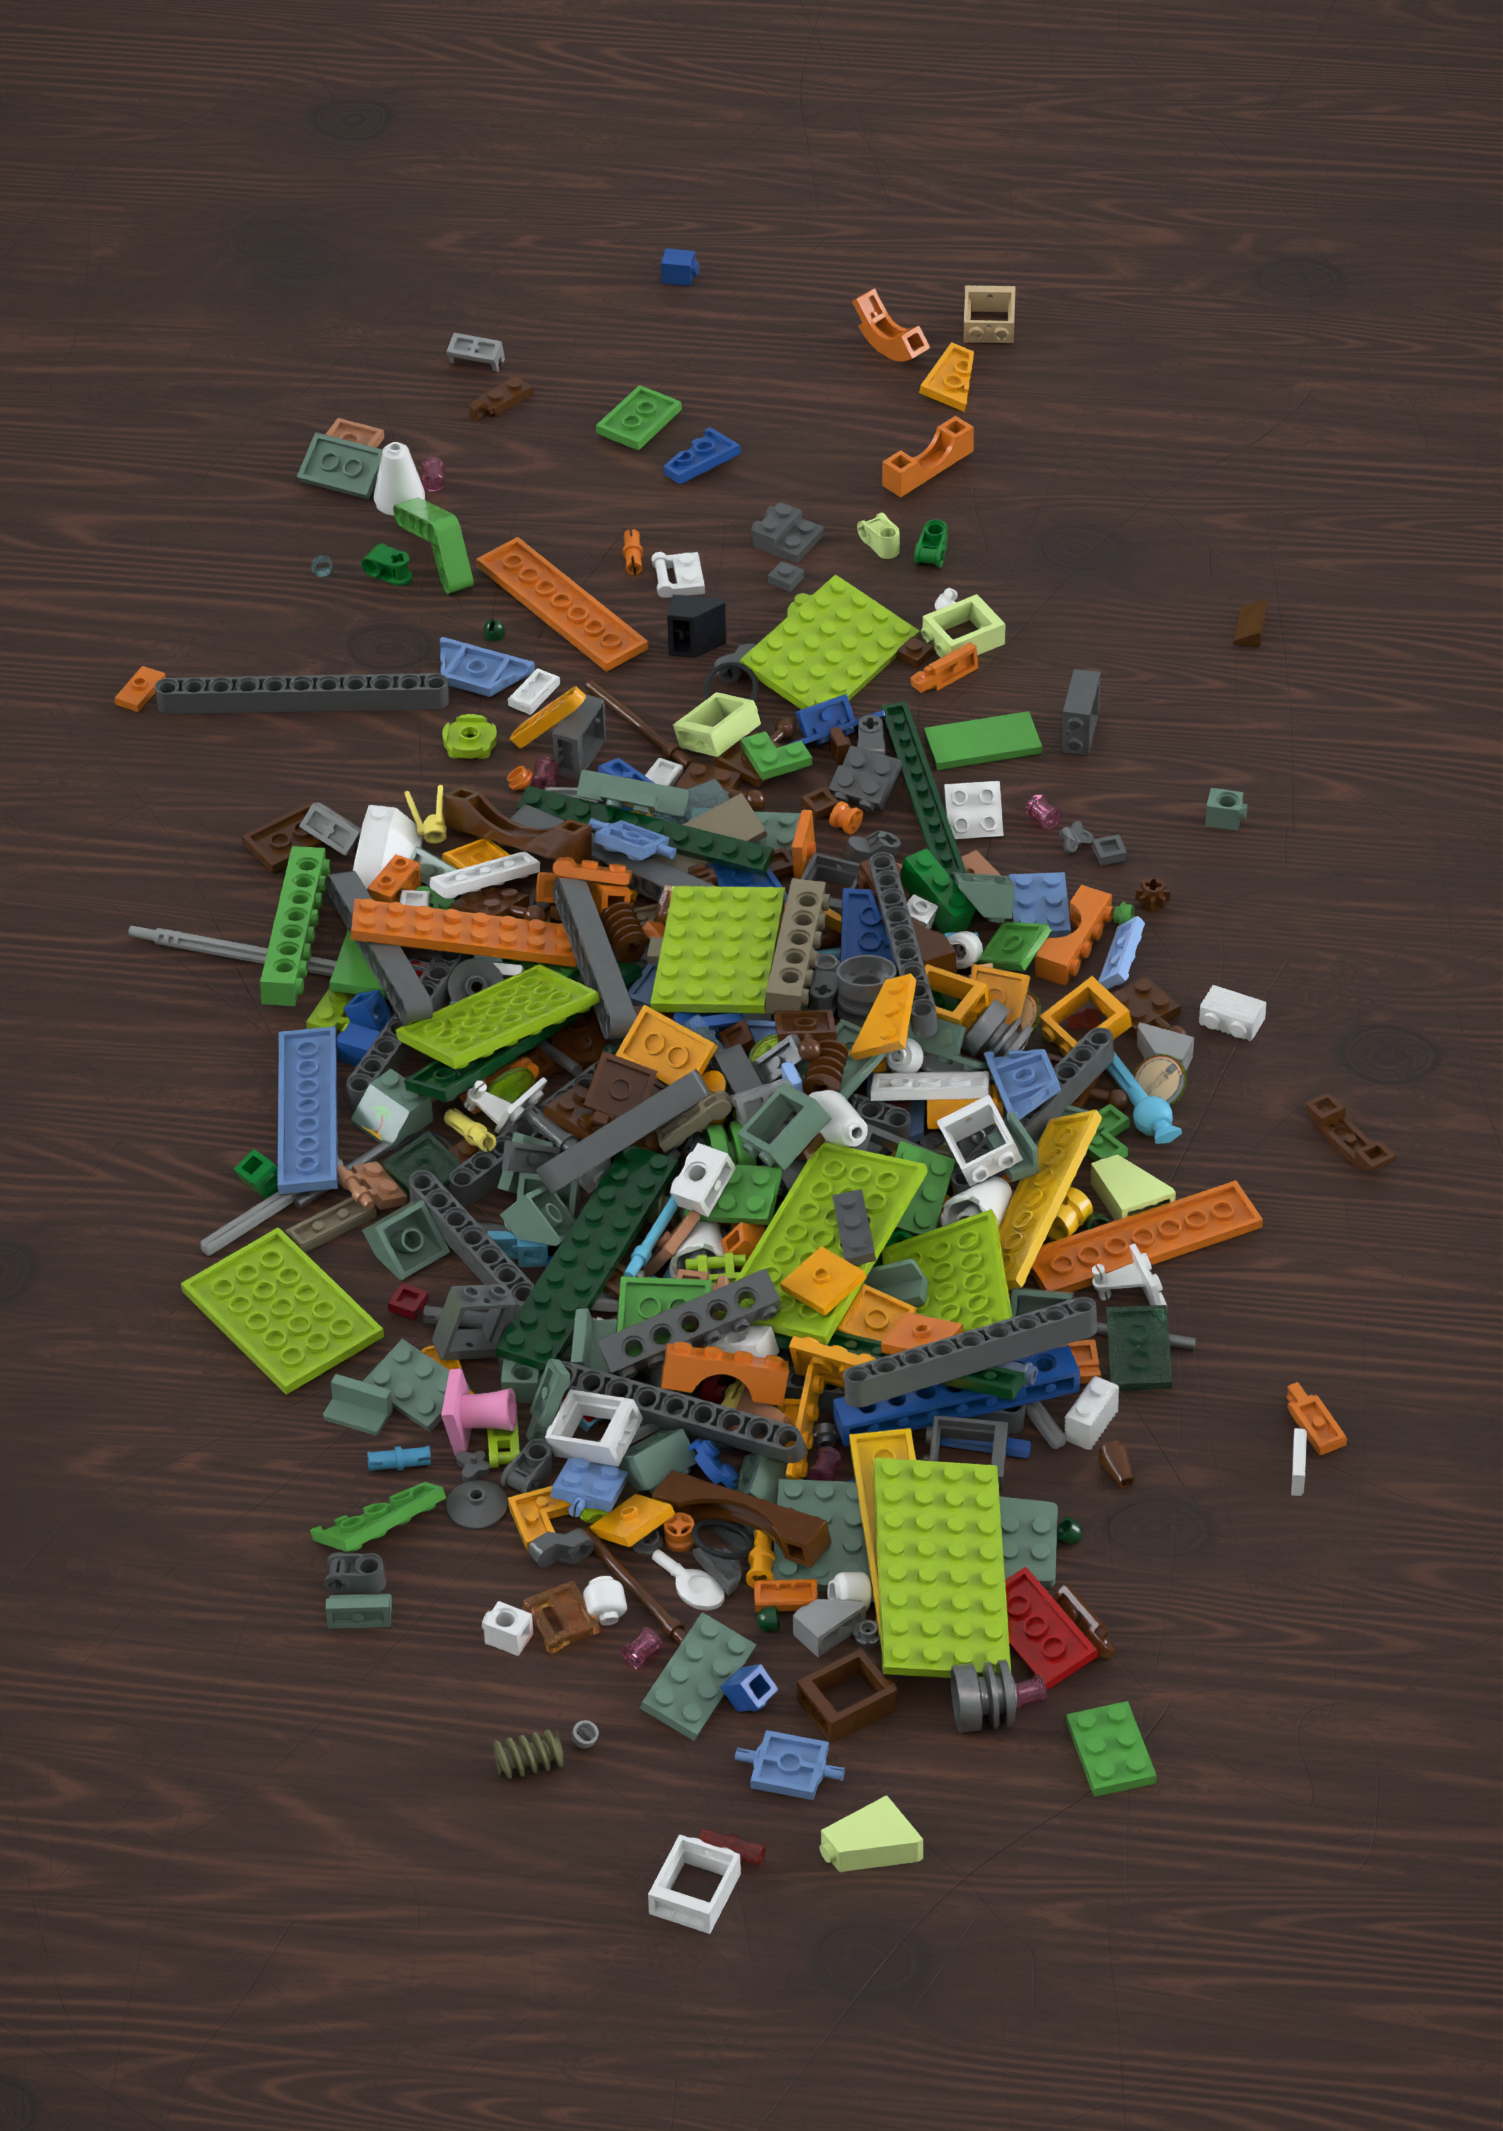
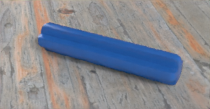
M943 1437L940 1440V1445L944 1447L993 1453L994 1442ZM1007 1437L1006 1456L1029 1457L1031 1451V1442L1029 1440Z

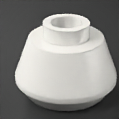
M907 1038L904 1049L889 1052L885 1056L887 1066L892 1073H916L923 1063L921 1046L914 1039Z

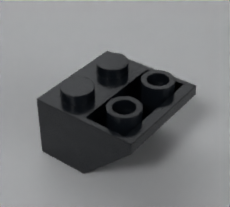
M673 594L667 614L669 656L697 658L726 644V600Z

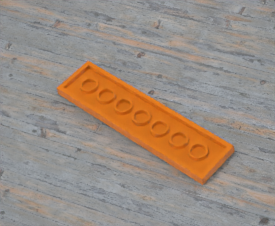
M519 537L476 559L477 567L606 672L648 650V641Z
M354 899L350 940L576 967L577 964L563 923L543 922L538 919L528 921L512 916L501 917L481 912L469 913L455 909L444 910L429 906L404 905L399 902L388 903L372 899Z
M1235 1180L1042 1245L1030 1269V1273L1041 1290L1074 1292L1093 1285L1094 1275L1092 1268L1096 1266L1098 1270L1097 1264L1103 1265L1107 1274L1134 1263L1129 1246L1134 1243L1140 1254L1146 1253L1150 1264L1154 1265L1263 1228V1219Z

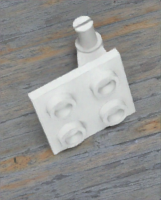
M1000 781L944 785L946 815L955 839L1004 836Z
M542 1077L513 1104L485 1092L486 1084L482 1086L484 1082L477 1081L474 1087L468 1090L464 1106L466 1108L469 1105L467 1109L469 1111L475 1110L476 1106H478L497 1124L494 1131L500 1135L514 1125L521 1117L523 1118L525 1111L529 1107L532 1109V1106H535L544 1096L542 1089L547 1080Z
M1135 1243L1129 1245L1134 1263L1107 1274L1103 1265L1097 1264L1098 1270L1096 1266H1093L1092 1273L1094 1278L1092 1282L1094 1288L1098 1290L1101 1300H1106L1105 1294L1108 1299L1111 1297L1110 1289L1142 1287L1160 1324L1166 1322L1163 1310L1167 1309V1304L1162 1293L1159 1292L1163 1290L1161 1282L1156 1273L1151 1274L1149 1270L1152 1267L1147 1254H1140Z

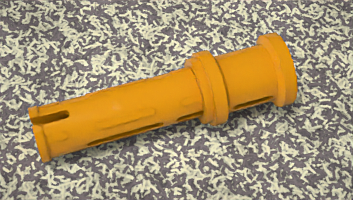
M755 1529L754 1548L748 1555L750 1570L746 1575V1582L752 1588H754V1581L774 1580L772 1567L773 1561L776 1560V1555L772 1551L773 1540Z

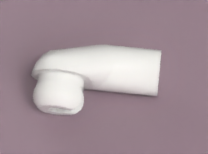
M947 588L944 593L940 594L934 605L936 611L956 603L955 600L958 594L954 589Z

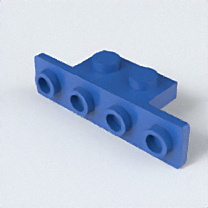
M847 694L796 711L795 714L804 738L788 744L802 741L807 748L806 743L815 741L816 745L829 741V729L840 727L844 735L855 732L854 726L858 725L861 717L855 719ZM881 710L868 715H875L881 717L886 714L884 710Z

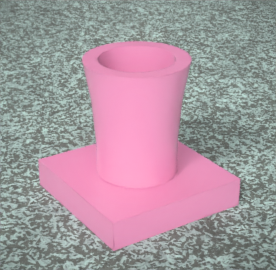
M462 1368L450 1369L441 1416L455 1456L460 1451H468L472 1428L515 1430L517 1402L512 1388L470 1395Z

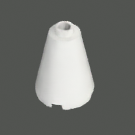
M399 442L390 443L383 449L373 496L378 510L388 515L394 516L393 506L418 497L425 500V491L409 449L406 445Z
M833 1090L816 1091L809 1095L817 1100L831 1117L829 1122L820 1130L825 1142L852 1147L860 1145L866 1139L868 1128L865 1121L843 1095Z
M991 1177L951 1197L943 1206L944 1209L941 1214L942 1226L992 1209L996 1215L999 1227L1012 1196L1010 1185L1000 1177Z
M697 1222L671 1258L669 1270L671 1278L677 1277L678 1269L686 1270L685 1259L697 1258V1255L704 1254L707 1257L724 1256L721 1244L723 1238L720 1227L716 1222ZM725 1268L708 1269V1275L726 1273Z

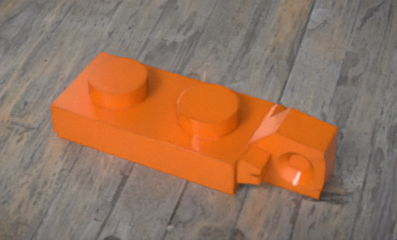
M970 642L929 664V666L924 668V671H919L910 677L911 686L920 693L931 689L938 691L978 669L977 646Z
M1298 1382L1288 1385L1286 1398L1289 1402L1287 1403L1289 1413L1300 1429L1307 1431V1439L1320 1456L1346 1446V1435L1318 1395L1313 1396L1311 1394L1307 1396Z

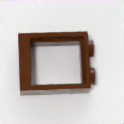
M862 1648L797 1680V1702L831 1744L896 1711L898 1690L895 1683L890 1678L886 1679L881 1673L877 1661L873 1657L869 1658ZM860 1673L876 1693L837 1713L822 1692Z

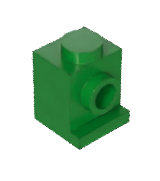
M255 1149L234 1168L242 1182L261 1195L264 1200L278 1190L277 1166Z

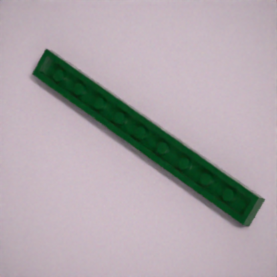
M907 701L881 705L880 710H884L886 714L882 716L895 757L901 760L903 764L900 772L926 848L951 878L953 877V872L966 873Z
M527 786L516 807L519 810L522 806L529 805L564 821L571 819L584 824H589L591 818L604 823H616L622 820L669 837L668 846L676 848V854L765 876L775 856L772 847L608 807L603 804L532 786Z
M838 1331L834 1332L827 1344L830 1347L833 1345L841 1346L848 1352L857 1355L869 1354L876 1359L891 1355L881 1352L882 1341ZM774 1333L778 1348L790 1350L789 1345L793 1337ZM994 1366L939 1384L1013 1400L1025 1384V1373Z

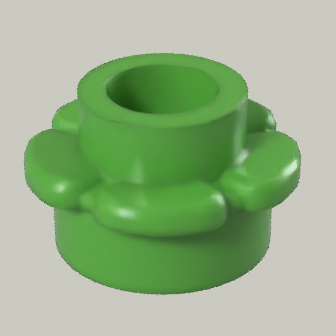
M1122 902L1120 906L1115 907L1114 923L1121 925L1134 918V905Z

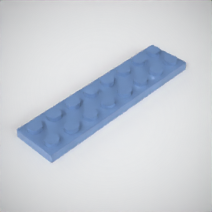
M336 1026L279 1032L277 1184L279 1194L338 1189Z

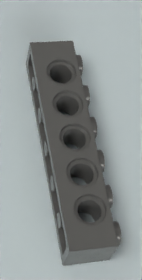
M765 1268L602 1338L597 1342L610 1373L632 1379L640 1370L647 1367L654 1369L663 1365L667 1344L659 1345L655 1342L660 1335H669L671 1337L668 1344L686 1342L691 1344L692 1347L703 1343L709 1345L719 1341L722 1335L733 1331L736 1333L747 1329L751 1322L758 1319L768 1320L778 1314L779 1310H782V1305ZM747 1298L755 1301V1304L750 1308L739 1306L741 1301ZM719 1310L727 1313L726 1317L720 1321L711 1318L713 1313ZM691 1322L699 1325L698 1329L692 1333L683 1330L685 1325ZM632 1347L643 1349L642 1353L637 1357L627 1355Z

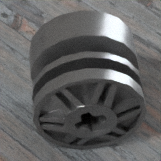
M859 955L848 958L837 967L838 1017L841 1020L844 1019L861 1028L863 1027L885 980L896 977V966L892 961L875 955Z
M995 998L965 1035L961 1048L972 1057L982 1049L987 1052L993 1051L994 1057L1009 1056V1051H1022L1025 1048L1034 1028L1028 1024L1020 1034L1015 1031L1022 1019L1018 1017L1010 1025L1005 1023L1004 1021L1010 1009Z
M1006 1659L997 1660V1675H994L991 1662L986 1661L983 1667V1677H978L972 1663L951 1666L952 1702L959 1733L981 1731L984 1715H988L993 1729H998L999 1714L1002 1715L1006 1728L1014 1727L1017 1694L1015 1681L1010 1673Z

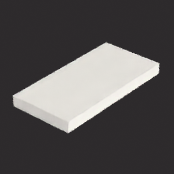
M988 1071L875 1073L872 1079L871 1101L979 1099L989 1095L990 1076Z

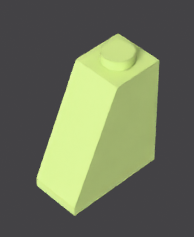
M1118 1154L1091 1163L1090 1184L1115 1221L1175 1201L1176 1192L1172 1187Z
M886 1795L822 1829L819 1849L827 1863L832 1862L839 1872L919 1862L923 1859V1838Z

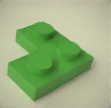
M766 731L741 738V748L761 780L812 766V756L802 741L776 748Z
M1109 1104L1098 1111L1102 1120L1086 1152V1155L1095 1162L1117 1154L1123 1158L1128 1156V1148L1114 1137L1130 1127V1118Z

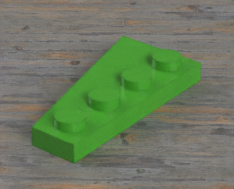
M424 1482L390 1496V1503L388 1504L373 1503L364 1507V1514L350 1518L347 1515L334 1520L336 1525L326 1530H323L321 1526L315 1527L310 1530L315 1542L347 1553L359 1550L363 1543L384 1536L387 1530L394 1526L408 1523L414 1515L435 1508L436 1503L446 1499L443 1487Z

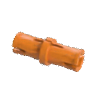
M628 529L623 534L625 546L622 550L623 557L626 559V572L629 575H634L633 568H636V575H639L643 569L641 562L643 548L640 545V533L632 529V536L630 537V530Z

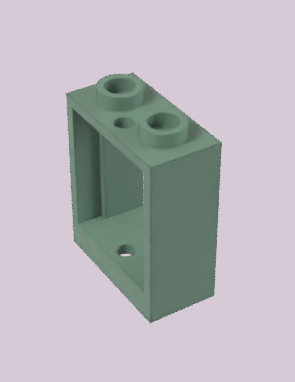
M783 1083L737 1135L745 1143L742 1148L753 1158L758 1156L769 1167L776 1165L785 1171L829 1122L831 1117L817 1100ZM793 1111L798 1112L771 1144L766 1143Z

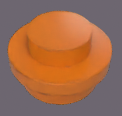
M524 766L515 768L507 777L511 790L522 791L526 789L532 782L533 772Z

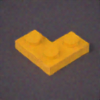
M552 1486L508 1497V1506L526 1551L534 1539L548 1531L554 1532L549 1519L569 1514L568 1509L572 1504L551 1498Z

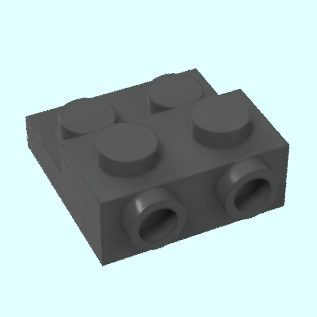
M779 502L775 507H768L765 518L762 521L756 520L751 528L753 547L798 564L824 536V526L803 519L802 510Z
M851 745L843 765H838L829 786V791L839 802L843 801L858 805L859 808L867 812L876 810L883 813L903 764L899 759Z

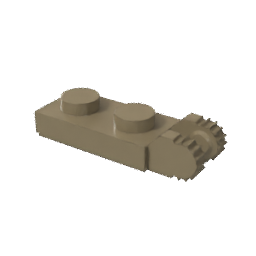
M722 1090L715 1091V1094L712 1093L707 1098L702 1099L656 1130L658 1143L662 1150L667 1152L671 1148L681 1146L687 1137L695 1132L703 1131L713 1119L722 1120L725 1118V1115L731 1113L732 1106L728 1093Z

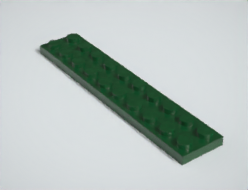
M616 960L626 988L642 977L640 966ZM579 969L567 976L585 985ZM591 1006L588 1011L575 1013L567 1017L562 1023L551 1024L543 1028L540 1033L525 1036L519 1039L516 1044L501 1047L495 1050L492 1055L475 1059L469 1062L468 1066L461 1069H453L435 1060L404 1080L406 1091L438 1099L441 1102L452 1101L466 1089L474 1087L477 1081L496 1073V1070L505 1064L515 1061L516 1057L525 1051L535 1048L536 1044L552 1037L556 1031L572 1024L575 1019L584 1013L592 1011L594 1008Z
M633 1145L628 1146L617 1154L496 1346V1356L545 1371L548 1360H560L573 1339L576 1309L588 1308L590 1312L678 1170V1159Z

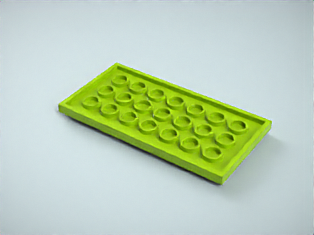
M824 1142L806 1162L735 1280L737 1281L766 1268L781 1301L782 1310H779L776 1316L768 1320L758 1319L751 1322L750 1326H772L774 1333L799 1338L810 1337L817 1340L820 1344L827 1345L864 1281L826 1316L782 1291L780 1283L821 1246L844 1259L832 1196L862 1189L877 1260L927 1175L926 1164ZM876 1261L855 1266L865 1271L867 1277ZM747 1298L742 1300L739 1306L750 1308L755 1304V1301ZM722 1310L717 1311L718 1316L723 1320L727 1313Z
M874 1457L872 1467L883 1674L950 1678L952 1665L972 1663L978 1677H983V1667L986 1661L991 1662L994 1675H997V1660L1003 1659L1007 1660L1011 1673L997 1465Z

